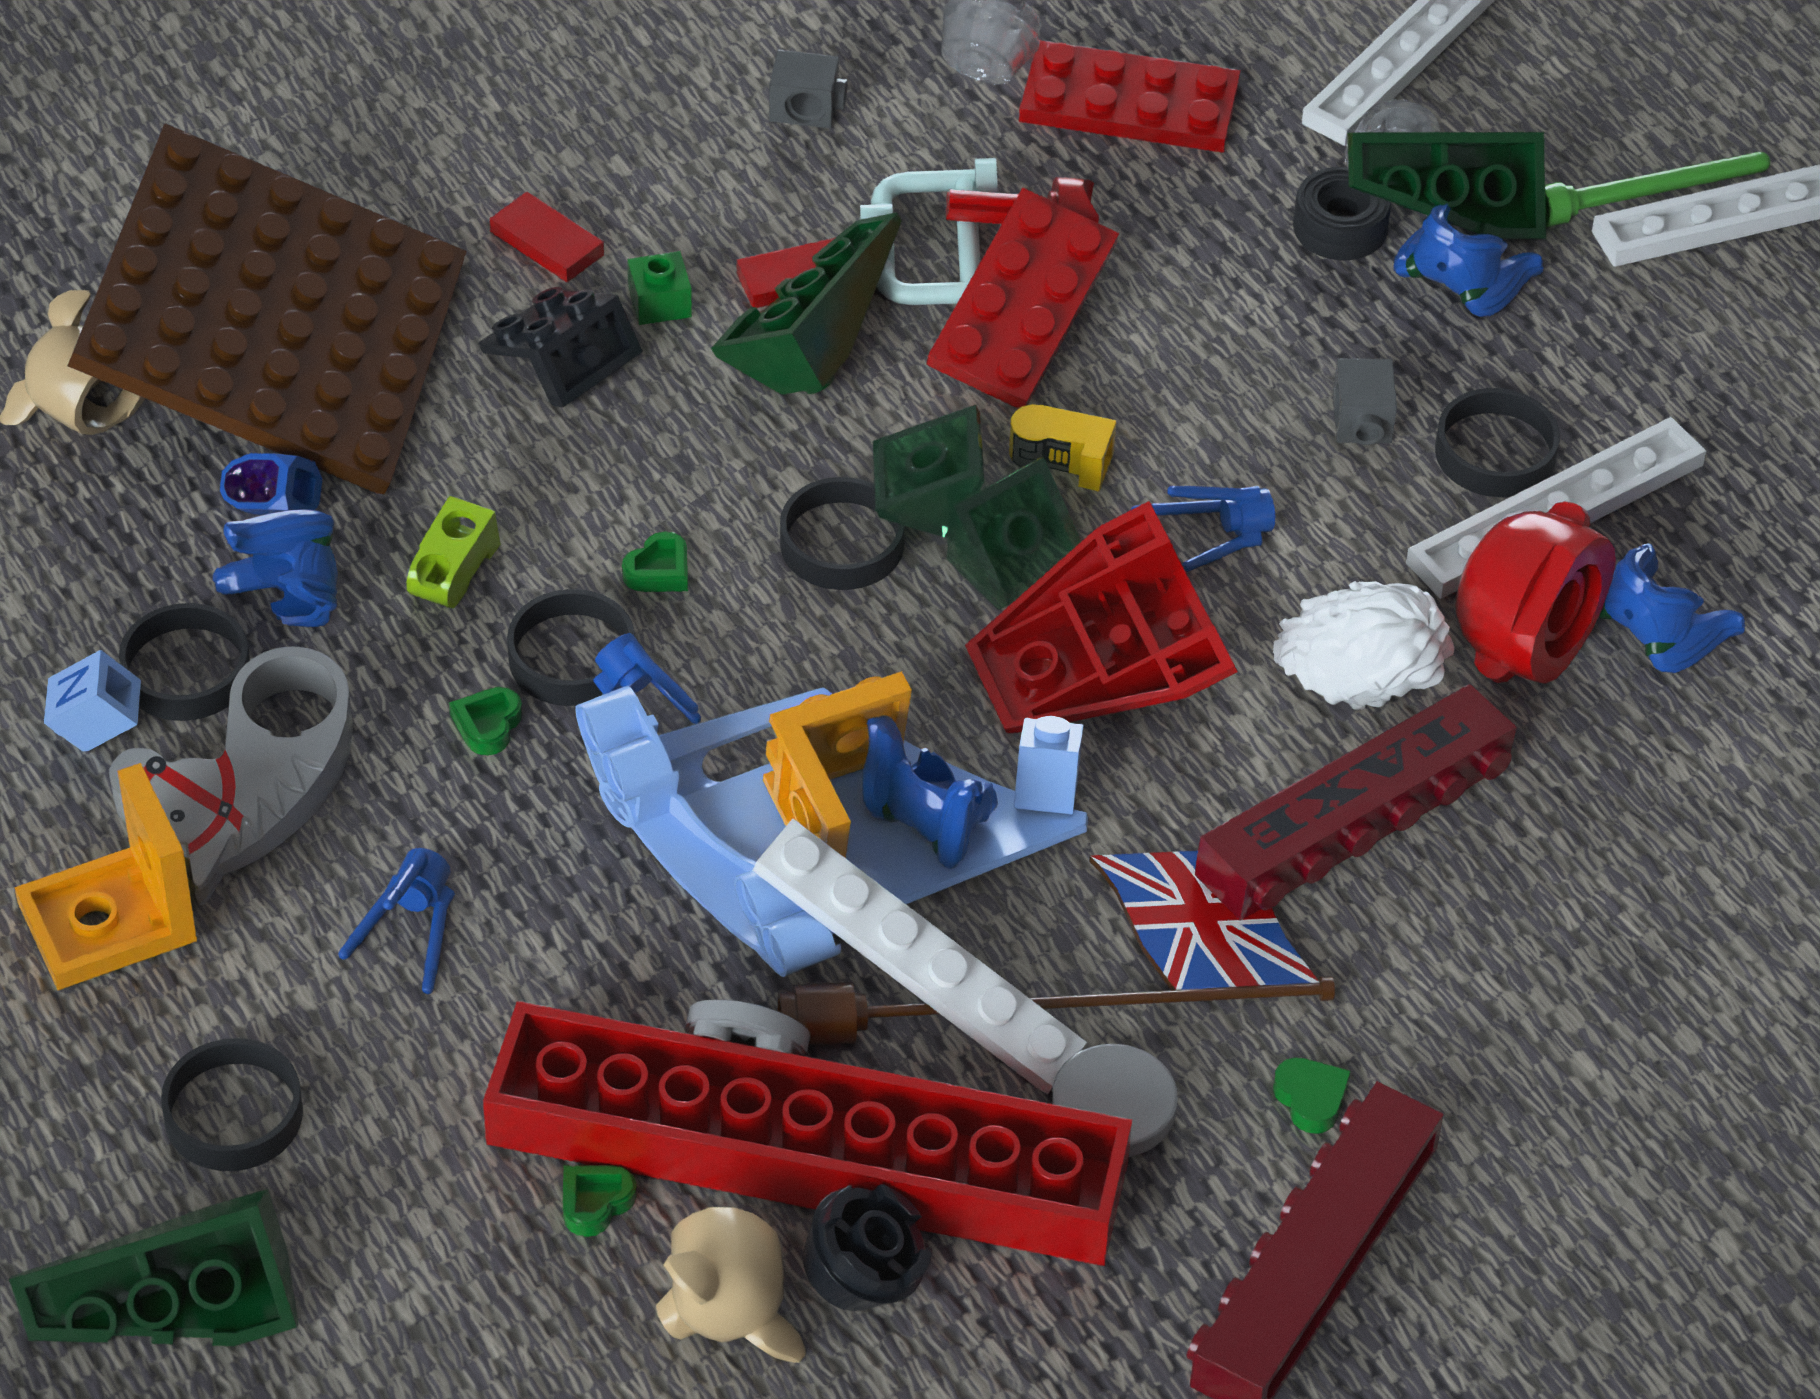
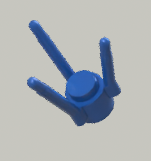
M1170 486L1167 489V493L1171 497L1210 500L1151 504L1157 516L1220 512V519L1226 532H1234L1238 536L1184 561L1182 566L1187 572L1207 565L1242 548L1261 546V533L1271 532L1275 526L1273 498L1265 487ZM1134 505V506L1131 508V510L1134 509V508H1136V507H1138V506H1140V505Z
M627 633L617 637L597 654L595 662L602 672L593 679V682L603 695L632 684L631 689L634 693H637L651 682L693 724L700 723L701 715L697 712L698 705L651 659L633 634Z
M414 848L410 850L397 874L392 876L384 893L339 950V957L344 960L348 959L387 910L393 909L397 903L413 912H420L432 906L434 910L422 983L423 993L431 994L434 990L438 972L447 909L455 895L454 891L445 885L451 873L447 861L440 854L430 849Z

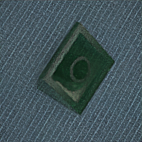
M976 404L873 440L875 510L879 518L951 540L955 539L985 482L981 418Z
M1044 457L1035 459L949 507L947 560L997 609H1002L1013 603L1082 542Z

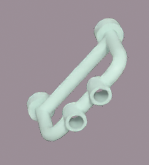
M996 158L975 159V169L915 171L893 174L883 179L874 189L871 205H860L861 219L893 213L892 200L894 197L905 193L948 192L949 189L998 193ZM957 221L960 282L911 284L899 281L895 277L893 243L878 281L877 289L887 299L898 304H957L980 264L978 222Z

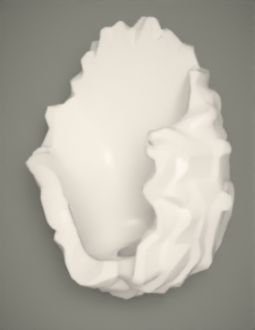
M1354 581L1349 584L1350 589H1342L1327 595L1303 599L1300 604L1302 608L1300 617L1285 618L1279 623L1283 631L1278 634L1279 639L1274 641L1273 653L1275 663H1278L1279 666L1285 669L1287 676L1296 674L1305 690L1315 691L1317 694L1324 696L1325 701L1332 705L1341 701L1349 703L1355 710H1363L1365 705L1381 707L1387 701H1390L1392 695L1402 697L1411 689H1426L1439 684L1444 677V659L1453 655L1455 650L1454 643L1448 635L1450 626L1445 622V616L1438 608L1434 598L1428 592H1423L1417 586L1410 584L1394 583L1383 585L1378 582Z

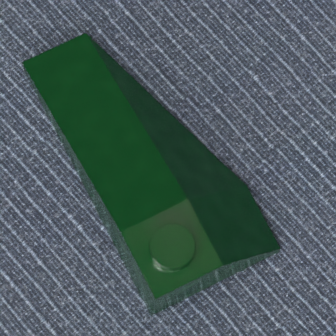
M1544 132L1348 133L1350 188L1425 215H1429L1435 206L1448 204L1451 209L1447 218L1448 223L1477 234H1491L1501 239L1546 238Z
M898 212L855 221L812 257L815 268L809 269L793 279L786 278L774 289L779 297L761 312L756 307H750L739 316L712 346L711 350L715 357L781 395L805 391L807 394H814L830 386L835 380V372L851 353L902 223Z
M268 1189L193 1211L9 1278L29 1341L106 1343L113 1335L152 1336L151 1344L173 1345L175 1337L213 1338L212 1346H237L297 1328L299 1325L288 1250Z

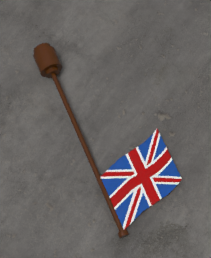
M1197 850L1092 855L1089 859V862L1102 874L1116 893L1141 950L1170 990L1030 997V999L1043 1009L1319 995L1320 1001H1332L1335 997V985L1332 976L1316 978L1285 937L1272 908L1268 910L1260 909L1240 921L1194 875L1198 855ZM853 982L793 985L792 991L778 992L777 1011L798 1021L810 1032L809 1046L855 1044L857 1031H867L868 1018L939 1015L936 1010L926 1003L867 1006L866 995L855 994Z

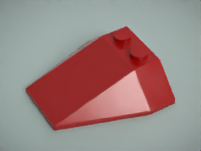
M1150 501L1097 527L965 644L1006 733L1022 732L1025 718L1038 719L1045 716H1055L1063 718L1068 722L1185 699L1238 672L1192 586Z

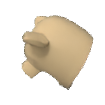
M69 290L58 295L50 303L48 316L52 328L34 344L28 354L25 364V380L15 382L7 395L5 408L0 415L1 423L5 425H20L28 421L39 408L55 420L81 434L95 435L105 432L132 416L145 400V398L122 389L116 400L107 407L95 405L86 396L102 380L67 366L83 328V325H80L82 312L90 299L91 294L89 290Z
M710 1207L692 1213L680 1221L671 1232L672 1255L664 1263V1267L673 1279V1287L656 1304L658 1317L668 1333L679 1340L696 1333L719 1342H729L745 1337L774 1358L789 1362H800L805 1357V1346L802 1338L792 1324L777 1313L784 1298L783 1259L777 1232L754 1213L734 1207Z

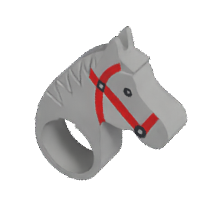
M292 646L263 652L247 662L237 673L232 683L225 750L220 758H183L175 762H167L161 755L151 749L132 748L123 751L113 761L109 769V776L118 816L126 822L117 771L141 763L184 851L187 878L193 880L196 901L199 905H203L209 900L226 873L243 868L267 855L308 822L326 802L342 777L350 755L353 731L349 687L344 672L330 657L309 648ZM290 690L316 693L327 699L334 706L330 714L322 722L310 729L301 731V736L297 737L272 736L270 730L262 728L250 718L254 709L262 701L274 694Z

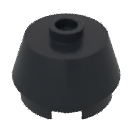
M879 1184L874 1190L852 1188V1185H849L826 1196L815 1211L803 1250L804 1270L813 1288L830 1304L848 1311H862L895 1303L909 1297L920 1285L923 1274L927 1270L932 1257V1247L924 1249L923 1237L916 1225V1222L922 1217L920 1212L904 1195L883 1184Z

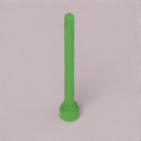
M1754 152L1574 189L1571 185L1565 186L1562 182L1545 184L1546 227L1568 223L1571 217L1576 216L1581 209L1761 173L1770 167L1771 160L1765 152Z

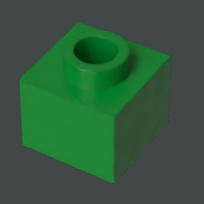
M681 251L627 259L628 289L639 325L692 317L691 285Z

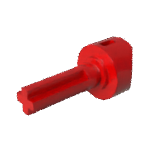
M1055 177L1052 189L1049 191L1046 199L1099 223V215L1091 204L1094 182L1088 179ZM949 189L946 198V220L1002 224L1018 194Z

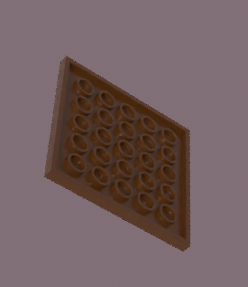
M164 123L67 366L277 453L299 456L314 461L317 468L321 471L377 494L385 495L391 483L467 251Z

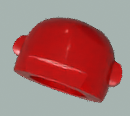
M1564 501L1555 503L1547 513L1542 511H1525L1504 518L1484 535L1468 558L1455 601L1456 615L1463 636L1476 651L1474 664L1478 671L1488 679L1496 683L1508 682L1514 675L1542 684L1551 682L1567 669L1591 633L1600 615L1613 579L1616 556L1615 548L1610 540L1590 528L1591 519L1583 507Z

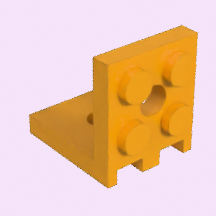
M902 671L883 678L878 676L869 677L859 682L855 687L828 696L824 694L811 696L800 705L772 713L769 717V722L778 738L767 741L766 756L774 771L763 774V782L785 826L792 818L844 858H846L851 820L830 780L864 769L869 745L867 722L872 717L890 716L896 723L904 744L912 689Z
M141 763L117 771L130 848L15 887L18 905L57 990L197 941L184 851ZM94 911L110 915L107 920L98 925H85L79 922L85 914Z

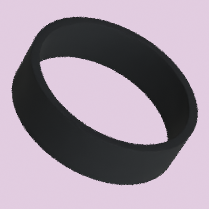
M1478 389L1458 396L1443 410L1438 424L1435 455L1443 472L1462 488L1484 496L1512 497L1551 476L1556 464L1560 431L1551 412L1534 398L1509 389ZM1485 413L1503 414L1520 419L1535 428L1545 439L1549 453L1542 461L1524 470L1513 472L1490 471L1474 466L1458 456L1450 447L1445 434L1451 426L1466 417Z
M834 477L815 481L795 492L782 510L780 518V548L783 559L797 576L819 587L834 590H851L870 586L888 576L901 560L904 550V515L895 498L886 490L871 482L850 477ZM830 503H853L868 507L881 514L892 525L896 537L885 551L872 559L855 564H831L814 559L802 552L793 543L788 532L801 515L815 507Z
M581 589L557 590L529 601L512 619L507 634L509 668L517 684L531 696L550 704L576 706L603 695L593 682L596 676L581 680H558L535 672L521 660L516 652L522 637L535 625L547 619L563 615H584L597 618L614 627L621 635L631 633L635 636L632 620L627 612L607 596Z
M180 603L161 607L137 620L122 639L119 649L120 665L129 671L133 658L145 644L162 634L181 629L207 630L219 634L233 643L241 654L236 668L225 680L208 690L188 695H170L156 692L141 684L140 709L162 719L189 721L214 715L229 706L232 683L240 669L250 661L245 632L232 616L212 606L197 603Z
M221 1039L193 1049L172 1067L164 1081L161 1093L164 1123L170 1142L187 1160L211 1170H246L274 1159L294 1140L303 1117L300 1082L292 1063L277 1049L251 1039ZM247 1064L264 1068L280 1077L291 1090L293 1100L288 1113L280 1124L261 1138L244 1144L224 1146L199 1141L185 1133L172 1117V1109L181 1090L201 1073L223 1065Z

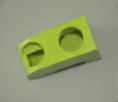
M449 495L420 543V549L411 563L406 582L408 593L449 608H455L465 595L470 580L484 558L490 560L501 545L495 511ZM460 517L472 520L476 524L475 529L461 525Z

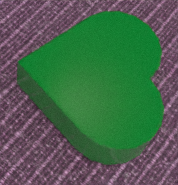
M664 531L649 536L643 548L635 549L627 553L623 558V582L628 588L640 592L688 591L686 541L674 532Z
M495 687L449 702V712L470 750L479 755L488 756L497 754L508 746L510 730L521 722L522 703L520 696L515 691L506 687Z
M1295 1057L1286 1059L1275 1070L1273 1092L1277 1100L1291 1108L1290 1117L1292 1122L1300 1130L1313 1134L1323 1133L1331 1129L1338 1119L1351 1071L1305 1058Z
M570 1165L563 1167V1219L566 1227L574 1234L585 1237L598 1235L610 1225L612 1216L621 1215L629 1211L635 1204L637 1185L635 1177L629 1170L614 1165Z

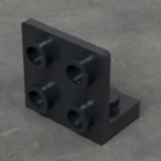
M553 287L540 292L532 299L533 305L521 314H513L499 320L492 326L493 333L478 342L483 354L529 358L549 403L556 407H565L643 352L618 295L594 293L590 289L579 292L562 290L561 287Z

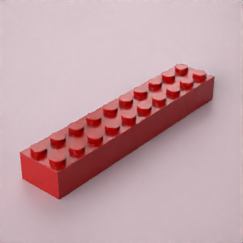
M520 1001L516 1002L483 1099L486 1145L588 1165L620 1166L633 1174L811 1209H817L820 1202L826 1196L849 1185H852V1188L874 1190L879 1184H883L904 1195L917 1208L922 1216L916 1222L919 1230L1105 1266L1128 1166L1133 1121L1132 1119Z

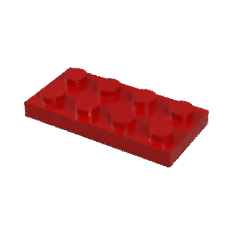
M1038 40L1020 105L1019 122L1224 153L1241 70Z
M1022 187L929 352L926 365L1013 407L1021 408L1027 406L1114 250L1119 233Z

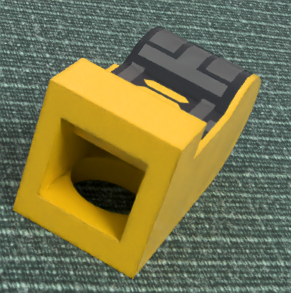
M1031 404L1023 406L1016 410L1011 417L1010 458L1017 466L1027 470L1050 468L1079 475L1078 487L1100 492L1114 454L1117 420L1044 405Z

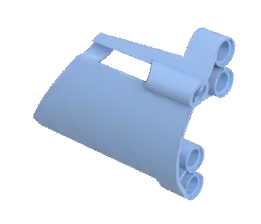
M632 684L576 705L575 711L578 726L593 770L600 783L599 792L606 807L622 825L634 830L655 858L692 897L732 934L754 949L779 976H788L840 954L841 943L835 945L832 935L834 933L752 871L757 860L786 827L763 782V774L774 771L771 764L763 765L722 782L709 779L703 773L702 768L703 759L710 750L771 727L769 722L770 714L800 705L811 696L818 694L828 696L832 694L825 688L814 689L661 735L657 734L658 722L653 714L647 716L638 697L631 689ZM904 740L905 754L907 759L911 761L912 766L918 761L921 749ZM947 763L956 781L974 779L981 781V786H983V783H992ZM864 769L830 780L851 820L846 859L905 904L1087 832V812L1073 809V815L1014 808L1015 791L992 783L997 795V808L990 814L986 822L978 823L971 831L968 850L964 859L956 867L950 869L939 863L932 843L925 839L915 828L900 821L891 823L886 820L876 819L869 813L862 796Z

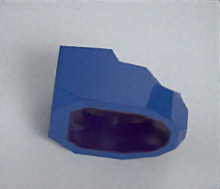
M249 453L231 461L222 470L220 493L226 502L250 514L267 515L291 510H315L320 504L323 478L314 461L294 455Z

